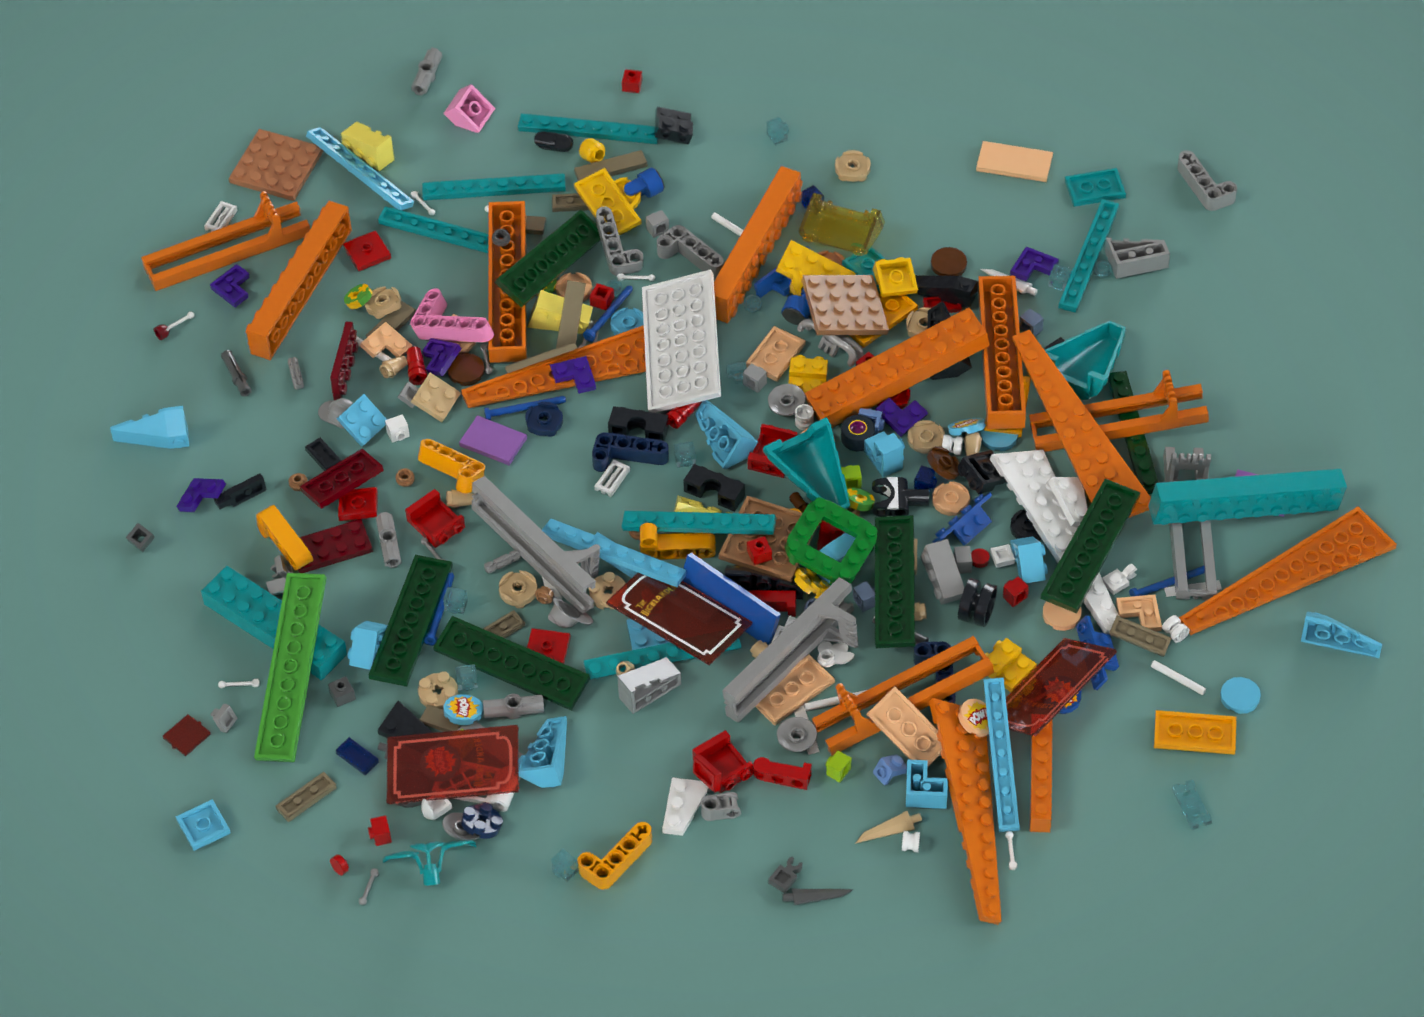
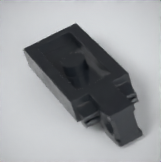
M259 473L224 491L218 499L213 498L216 506L220 510L231 505L235 507L267 490L264 478Z

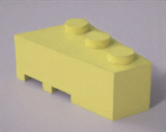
M357 121L341 133L342 144L377 171H381L394 161L390 135L383 136L378 130L373 132L370 127Z
M540 290L531 310L527 328L559 331L564 297ZM582 304L577 334H583L587 329L593 307Z

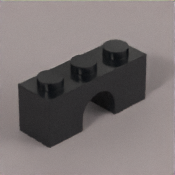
M613 406L608 422V432L628 435L632 429L642 428L645 430V438L665 441L669 428L668 415Z
M693 464L683 480L684 492L701 498L706 491H718V505L734 512L745 497L744 483L726 477L721 473L708 470L704 466Z

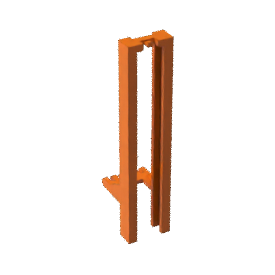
M263 191L260 193L261 202L254 217L145 255L141 259L155 291L302 239L310 231V225L306 219L281 228L282 222L301 216L300 206L296 201L275 209L268 194ZM271 226L269 232L265 235L153 275L151 269Z
M1169 370L1162 372L1163 379L1154 392L1084 405L1093 418L1164 405L1169 406L1163 414L1099 425L1109 440L1209 422L1207 406L1178 411L1177 403L1203 399V390L1201 384L1174 388ZM1047 412L1029 415L1036 450L1047 452L1064 448L1057 433L1037 436V428L1053 426Z
M972 636L859 695L848 692L842 683L837 684L835 688L840 704L812 718V721L818 733L852 716L854 726L825 740L829 747L828 750L833 756L837 750L841 752L881 731L869 718L862 717L860 711L879 702L894 686L900 691L972 653H975L976 656L980 655L981 661L907 698L921 711L930 706L929 701L932 698L942 700L993 674V664L979 646L976 638Z

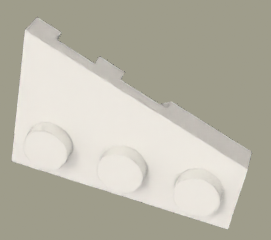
M1051 477L1048 484L1070 526H1079L1088 510L1084 489L1079 478Z
M672 777L662 828L663 833L683 836L694 818L698 807L702 805V799L711 790L706 784L698 780Z

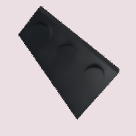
M399 700L378 728L379 735L395 740L398 743L439 738ZM440 741L402 745L424 755L427 750L437 746Z

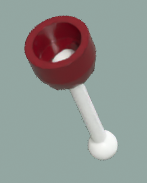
M188 312L187 316L169 326L161 324L154 327L153 330L159 340L167 338L171 328L187 319H193L194 313Z

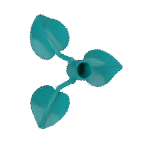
M455 840L447 843L428 842L426 844L417 843L410 845V848L426 852L427 864H424V868L417 855L419 854L417 851H401L389 854L383 858V863L391 858H413L418 864L420 874H423L424 886L440 884L439 872H442L441 866L445 850L464 844L476 848V842ZM440 846L441 851L438 866L436 867V863H431L430 852Z

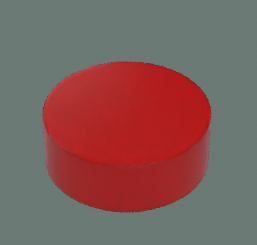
M982 548L974 549L971 552L972 565L977 568L987 566L990 558L988 551Z
M336 854L330 859L331 866L337 874L342 876L349 871L348 863L341 855Z

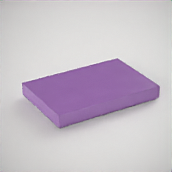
M477 415L460 440L459 446L510 465L527 440V435Z

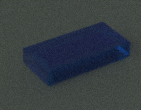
M350 737L335 750L338 756L364 775L379 763L377 757Z

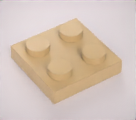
M430 372L411 400V403L438 421L443 422L461 392Z

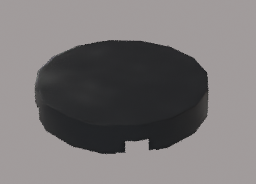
M1025 509L1013 515L1010 530L1016 539L1033 536L1039 541L1042 540L1033 523L1026 516L1027 511Z

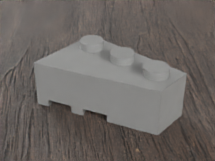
M1106 238L1105 254L1116 279L1165 269L1169 266L1170 252L1164 240L1141 239V241H1129V239L1124 238L1123 241L1112 240V238Z
M948 539L925 545L921 560L934 587L936 599H939L941 605L960 600L964 591V585Z
M667 657L618 676L619 699L632 714L681 685V673Z

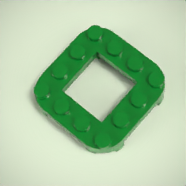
M818 497L815 501L809 503L789 534L784 549L792 565L795 566L796 563H799L830 580V586L838 578L851 584L875 546L877 528L843 507ZM822 521L855 537L841 563L807 545Z

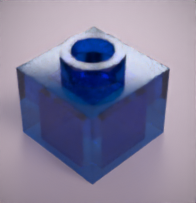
M812 185L802 191L801 203L805 209H808L813 214L824 208V195Z
M921 465L914 479V489H929L930 493L931 489H935L937 484L936 472L932 468Z

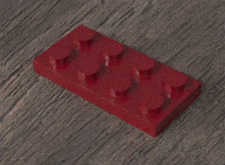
M345 322L330 376L334 400L341 399L343 395H346V383L351 378L350 368L354 366L355 362L354 353L358 352V342H356L357 331L354 330L353 322Z
M360 449L300 486V489L304 495L322 509L377 476L384 469L376 459L364 449Z
M358 519L299 537L310 551L313 561L298 569V573H306L373 552L362 520Z

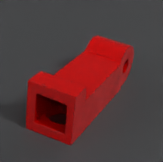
M748 591L777 612H788V617H796V591Z
M759 757L753 763V774L757 779L765 782L807 790L812 775V764L804 762L803 767L771 762L765 757Z

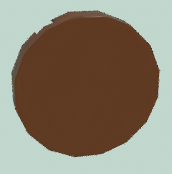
M944 247L932 255L931 268L938 276H961L966 271L967 258L957 248Z
M470 353L457 355L448 368V376L455 384L459 383L461 386H469L479 382L485 373L484 363L481 358Z
M935 446L927 455L931 468L943 478L948 480L956 479L959 476L957 466L960 462L954 455L953 457L949 455V450Z

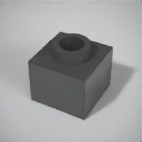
M139 523L126 536L128 542L142 552L155 538L150 531ZM140 537H145L142 542L138 541Z
M346 676L328 684L329 692L337 707L356 700L354 690Z

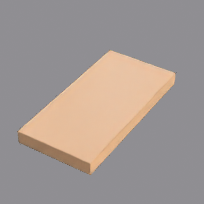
M983 141L976 171L1047 182L1053 152Z
M808 654L755 707L775 726L804 705V703L809 702L834 684L835 678Z
M895 686L866 714L909 760H928V768L941 755L942 745L941 741L937 739L938 730Z

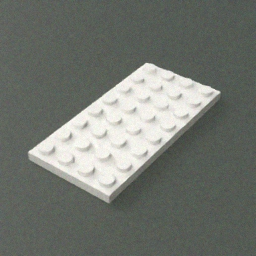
M707 270L642 287L648 411L657 413L721 397L713 272Z

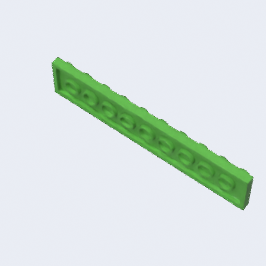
M287 573L254 755L256 760L295 762L327 579L325 574Z

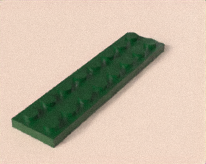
M580 209L497 278L495 283L522 308L540 290L547 287L601 241L597 224Z
M1104 479L1041 594L1042 600L1077 614L1140 498V492Z
M914 516L875 517V527L877 528V540L875 543L876 649L915 647Z
M415 554L370 669L369 679L408 686L448 575L452 570L453 564L451 561Z
M454 616L450 618L433 647L435 652L529 693L542 695L543 699L571 711L590 680V675Z

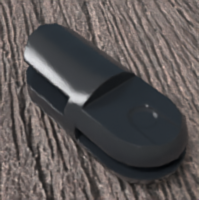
M542 131L535 134L534 137L535 144L541 149L566 152L573 147V139L566 134Z

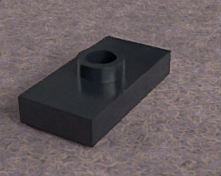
M321 437L305 446V451L324 471L342 461Z

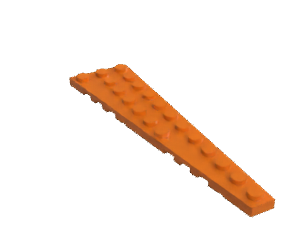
M644 325L462 389L461 394L467 407L472 408L574 387L576 385L573 379L555 384L550 365L583 356L587 357L595 382L646 372Z
M1030 329L1012 336V340L1090 503H1092L1104 479H1108L1140 492V498L1129 518L1148 511L1150 495Z
M1357 506L1185 613L1179 619L1182 624H1185L1190 629L1189 634L1193 635L1394 550L1397 544Z
M932 698L929 704L934 724H937L938 728L937 739L941 741L942 745L940 752L942 759H945L947 767L945 773L946 778H948V786L958 830L962 832L964 840L962 847L967 853L968 859L966 864L967 868H970L972 875L970 882L974 891L979 921L998 925L1002 919L987 736L978 737L976 736L977 734L973 732L970 734L965 730L958 718L961 705Z

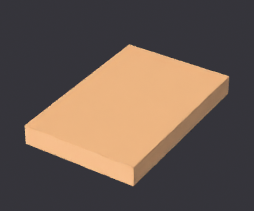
M773 326L746 361L745 367L748 368L751 363L761 367L767 372L768 378L777 382L790 366L791 357H796L806 345V340Z

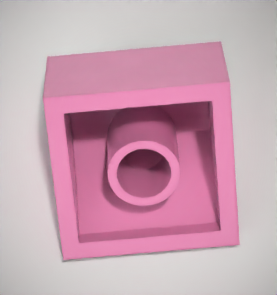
M470 84L458 91L443 114L455 126L479 133L495 110V107Z

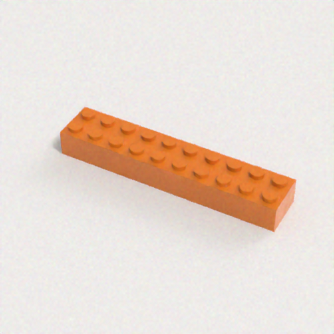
M783 166L779 168L714 281L716 320L729 323L731 318L735 317L739 304L743 303L746 291H750L753 279L758 277L761 265L764 266L768 253H771L773 250L774 242L779 240L782 228L787 226L789 216L794 214L797 202L799 203L802 199L801 187L803 181L801 180V172Z
M328 201L326 206L322 207L319 217L313 221L312 228L305 234L304 240L301 245H298L293 258L289 259L286 269L280 273L279 280L272 286L268 297H265L263 300V304L260 310L256 311L251 324L249 323L246 327L248 346L252 355L271 360L352 231L348 206Z
M525 201L489 202L488 322L494 331V337L488 341L490 363L519 362L527 359V306L525 304L521 308L495 283L497 278L526 255ZM498 229H505L510 234V242L505 246H497L492 241V235Z
M979 276L980 323L987 332L990 346L982 349L987 429L1025 428L1026 407L1022 359L1012 340V336L1020 333L1016 277Z
M968 307L805 392L807 403L813 408L814 415L818 421L827 417L833 428L843 423L846 418L858 415L860 408L870 409L990 346L988 335L975 314Z

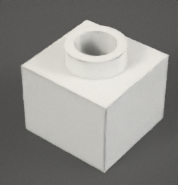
M403 414L385 420L387 434L392 443L410 437L408 424Z

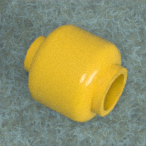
M588 138L581 143L579 154L581 158L589 163L598 162L605 156V147L594 138Z

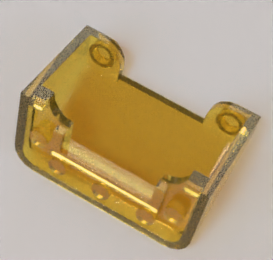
M813 193L798 231L802 239L808 243L813 241L853 252L857 256H863L869 252L878 238L885 221L881 210L872 208L871 213L868 210L862 213L835 206L830 200L825 202L822 200V195Z

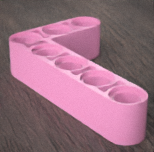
M437 288L431 289L425 294L410 321L415 334L422 340L434 338L443 341L487 342L494 337V331L488 320L484 317L442 316L447 307V302L441 291Z

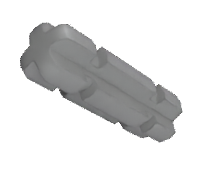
M296 357L289 358L288 365L294 388L297 390L299 388L302 389L304 384L298 359Z
M513 550L509 554L494 559L493 562L485 563L484 569L487 573H492L496 569L499 570L511 564L512 561L520 560V553L518 550Z

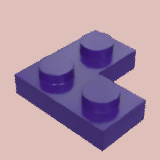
M1026 246L1010 270V276H1015L1027 282L1034 270L1051 276L1059 264V259Z
M236 264L210 284V288L236 308L249 298L248 293L240 287L242 283L250 278L249 273Z
M430 338L422 350L424 357L433 358L426 368L427 372L443 377L461 351L460 345Z
M586 356L550 365L555 384L573 379L578 394L596 390V383Z
M888 398L875 410L882 412V419L900 437L904 436L916 422L923 420L928 415V412L916 400L901 410Z
M193 478L176 507L180 512H195L203 498L218 499L226 483L223 479Z

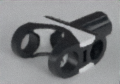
M886 477L872 482V491L888 497L886 500L873 504L872 512L878 517L907 516L909 514V506H929V489H908L906 478Z

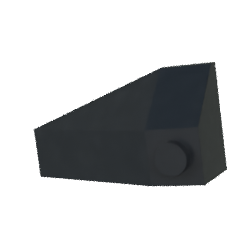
M915 275L918 292L915 294L938 297L941 298V301L955 305L958 303L962 307L968 308L971 307L978 293V281L962 276Z
M943 301L928 310L927 329L951 317ZM967 357L931 376L930 379L959 377L972 368L970 358Z
M727 565L725 568V576L747 591H796V599L803 600V590L795 582L739 565Z

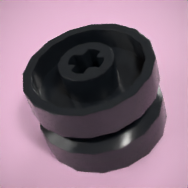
M970 578L961 597L958 619L969 622L974 616L975 624L985 627L989 622L995 605L997 585L986 583L981 589L980 580Z

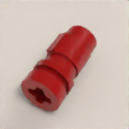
M410 347L407 350L409 382L413 385H421L427 377L423 355L419 347Z
M702 401L671 409L666 414L668 415L669 425L675 429L680 428L687 421V417L697 410Z

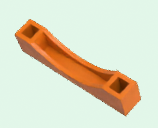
M1032 716L1031 726L1036 725L1040 720L1044 721L1048 716ZM1052 716L1045 723L1040 722L1036 727L1031 728L1030 832L1050 833Z

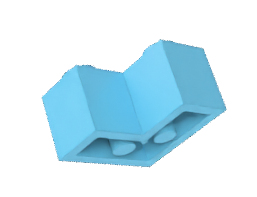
M883 431L864 440V452L883 478L903 469V450L905 445L902 439H898L895 433L887 435Z
M1033 536L1010 540L1011 550L1017 562L1018 576L1025 583L1046 580L1045 575L1048 574L1046 563H1043V555H1045L1044 545Z
M365 621L356 626L355 629H352V648L350 647L348 651L350 666L371 669L388 625Z
M907 760L906 807L946 809L948 778H927L928 760Z

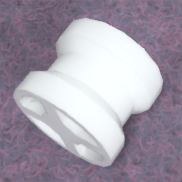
M903 831L902 851L913 850V852L918 853L920 832L913 834Z

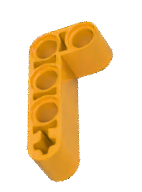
M423 439L420 442L418 460L456 478L457 491L471 493L472 482L484 476L485 465L482 462L431 439Z
M271 505L256 514L257 527L261 535L265 539L271 538L294 570H298L313 561L308 548L275 505Z
M644 523L640 526V552L659 560L686 559L690 553L699 558H711L716 554V537L712 533L657 534V526L655 524Z
M646 822L637 823L602 860L590 852L579 855L578 870L581 877L599 889L605 890L611 887L651 845V826Z

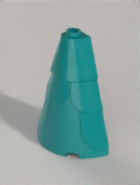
M1108 321L1045 349V352L1080 400H1088L1098 395L1107 384L1116 358L1120 354L1126 327Z
M827 417L811 424L805 432L782 442L779 439L764 446L762 451L767 458L792 483L806 493V497L809 500L815 501L816 498L821 497L846 510L849 508L850 502L845 477L841 471L832 427Z

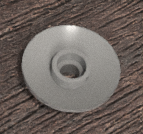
M782 384L775 387L768 397L770 409L781 416L794 415L797 406L805 404L806 401L803 390L793 384Z
M791 717L779 725L777 739L783 748L793 752H801L813 746L817 739V730L808 719Z
M450 813L444 817L442 825L450 836L459 840L470 841L480 837V835L475 833L472 836L463 829L461 825L463 813Z

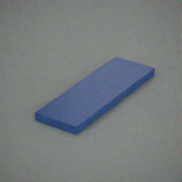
M693 553L688 554L683 568L686 570V577L680 584L741 619L738 622L742 624L739 628L756 640L766 642L769 646L772 643L781 614ZM719 609L720 615L735 624L737 619Z

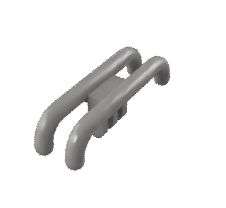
M804 319L799 323L797 330L799 332L804 331V329L810 331L813 328L815 330L813 320ZM823 335L818 345L819 349H824V352L826 354L829 353V356L832 358L837 354L839 347L845 350L849 355L847 365L850 367L864 356L862 348L846 335Z

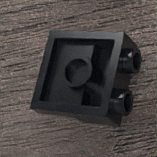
M657 107L655 111V137L689 144L693 136L691 113Z
M992 450L965 456L957 466L959 475L967 479L970 489L975 490L978 495L993 491L996 485L1008 483L1004 476H1000L990 461L991 455L994 454Z

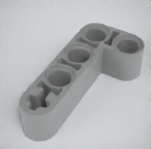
M1186 150L1179 154L1177 169L1207 210L1215 211L1235 202L1237 185L1234 182L1225 181L1216 185L1193 152Z
M606 206L600 207L596 212V224L610 272L617 276L621 273L625 275L640 271L643 268V253L638 249L623 251L612 210Z
M681 225L673 226L657 238V254L662 259H668L679 252L700 270H711L714 279H716L724 265L722 256Z

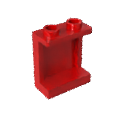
M761 424L758 443L753 453L750 452L748 456V470L784 478L785 474L767 458L762 450L764 446L780 439L784 442L797 436L798 433L790 429Z
M436 489L405 509L407 521L423 537L427 538L428 542L435 548L446 543L449 538L460 533L465 528L464 516L461 514L457 516L441 501L440 493Z
M726 730L692 749L693 760L695 755L700 754L721 773V790L718 791L720 794L731 790L736 784L748 780L753 775L752 762H746L732 745L730 735Z

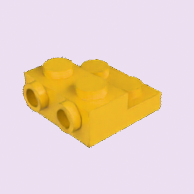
M899 257L894 260L881 259L875 261L873 272L876 285H879L881 297L915 294L918 292L911 258Z
M803 355L791 357L788 384L800 387L805 393L827 382L828 360L821 356H817L814 359L806 358Z
M1005 638L1003 641L998 640L993 647V651L990 654L986 652L985 655L990 659L994 668V673L988 677L991 679L1004 678L1005 689L1012 693L1036 669L1037 663L1022 654L1021 647Z

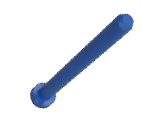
M631 285L621 292L591 329H586L583 332V337L587 341L593 342L599 329L633 291Z
M558 396L489 410V407L484 408L485 419L491 420V417L528 410L531 406H538L540 402L562 404L566 402L565 396Z
M1201 566L1187 571V580L1204 574L1205 567ZM1175 576L1138 590L1132 588L1129 590V594L1131 597L1143 596L1175 584Z
M451 572L448 575L429 632L425 636L424 643L433 646L438 640L436 633L454 580V574Z

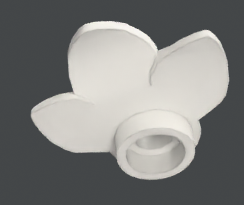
M822 641L818 646L819 655L817 660L823 667L845 664L854 658V653L848 652V645L846 643L839 642L832 645L829 641Z

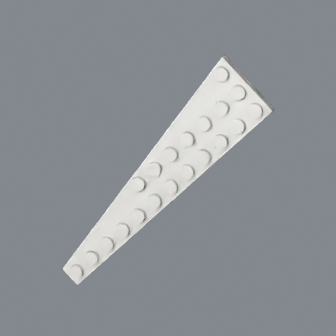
M1044 450L992 454L990 461L1000 476H1004L1008 482L1007 487L1010 491L1013 490L1017 496V502L1019 505H1023L1027 511L1026 516L1033 523L1043 542L1057 563H1059L1078 526H1070L1048 484L1050 478L1056 476ZM1098 573L1083 603L1090 610L1091 615L1103 633L1109 634L1116 615L1119 616L1100 573Z

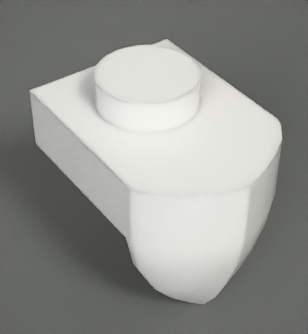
M445 795L431 796L427 800L423 799L421 803L424 817L430 820H436L453 808Z

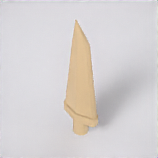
M908 811L902 812V814L865 831L856 843L902 833L903 831L915 830L913 824L922 821L921 815L917 813L910 816Z

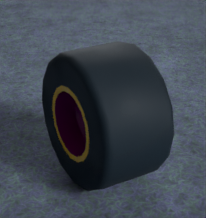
M850 416L843 421L841 426V442L851 451H864V440L875 435L874 423L866 416Z

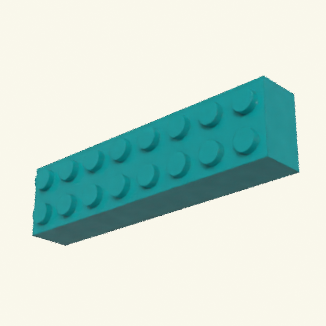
M226 566L201 590L204 605L274 649L282 600L229 566ZM318 625L310 674L322 681L347 655L344 640Z

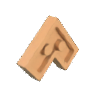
M387 322L383 323L360 344V347L372 358L385 348L396 357L404 356L407 350L413 346Z
M1155 594L1116 598L1120 617H1139L1140 625L1154 631L1162 630Z

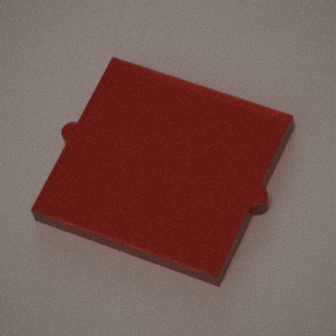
M187 714L162 737L172 745L173 749L176 748L186 756L211 735V732L202 726L200 721L197 722Z

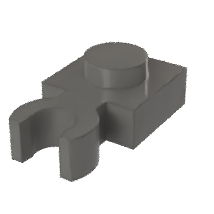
M790 857L787 860V866L783 867L780 865L769 877L768 883L781 892L786 893L797 880L796 874L802 870V862L797 866H792L794 857Z

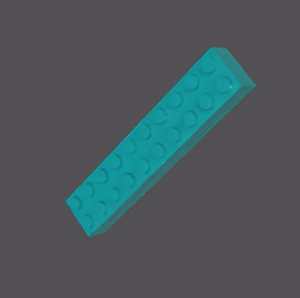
M1342 469L1162 482L1155 484L1148 507L1154 525L1334 511L1339 509L1347 485Z

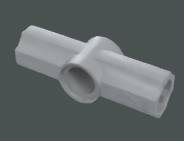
M437 48L428 50L424 60L418 65L419 71L411 86L412 91L416 95L422 96L426 94L430 83L435 80V72L442 58V52Z
M383 512L376 517L384 564L387 567L395 568L401 564V557L393 516Z
M509 694L503 699L483 700L484 718L506 716L509 719H518L524 714L544 713L543 696L520 697L518 694Z

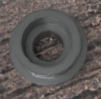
M498 229L492 235V241L497 246H505L510 242V234L505 229Z

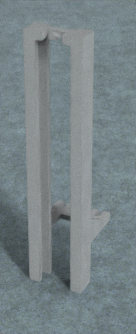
M1165 447L1163 454L1165 482L1178 481L1180 469L1194 470L1195 480L1208 479L1211 454H1206L1204 459L1203 448H1193L1192 456L1191 453H1187V457L1184 458V453H1180L1179 458H1177L1175 447ZM1210 520L1200 522L1206 590L1188 589L1182 523H1169L1176 599H1189L1190 596H1193L1195 600L1198 599V596H1201L1202 600L1210 599L1217 594Z
M485 476L472 482V492L474 493L472 495V510L514 550H518L520 556L546 581L554 586L581 614L594 608V600L586 593V589L589 587L591 589L595 588L596 581L593 578L599 574L600 546L595 544L583 550L563 551Z
M838 578L723 689L726 716L739 723L822 641L846 643L853 648L858 647L856 617L850 614L854 610V606L851 602L849 604L844 602V598L852 591L850 583Z

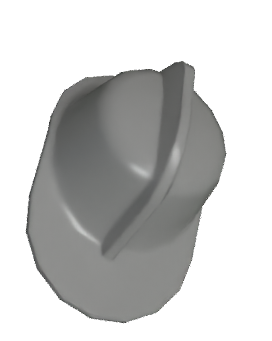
M345 398L327 401L318 409V415L325 422L345 429L336 418L349 408L353 402Z
M553 597L554 606L548 615V619L561 628L572 627L577 622L592 624L593 620L586 612L581 614L574 606L560 598Z

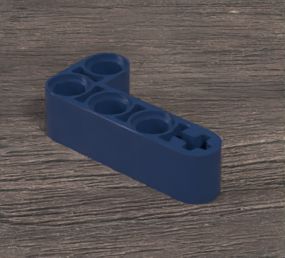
M603 432L597 435L593 447V468L598 472H604L610 465L611 459L664 465L669 461V447L662 440Z
M943 641L920 642L914 647V664L917 665L950 648L951 645ZM953 664L934 673L935 684L954 674ZM954 693L942 700H948V702L955 704L956 695Z

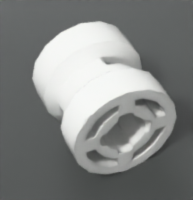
M802 404L795 409V425L800 430H806L814 423V410L810 405Z
M944 434L942 447L954 453V455L961 456L963 437L957 436L953 438L950 435Z
M1176 615L1169 617L1162 625V629L1171 635L1175 643L1185 639L1190 631L1185 624L1181 623V620Z

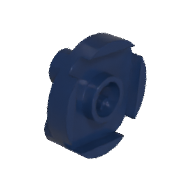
M540 402L538 406H531L525 415L527 429L530 433L539 436H555L563 425L562 411L559 410L556 404L551 402ZM544 417H547V420H546V421H541V420H540V419H543Z
M487 802L466 807L461 819V825L468 834L473 836L475 833L483 839L495 837L503 823L501 815Z

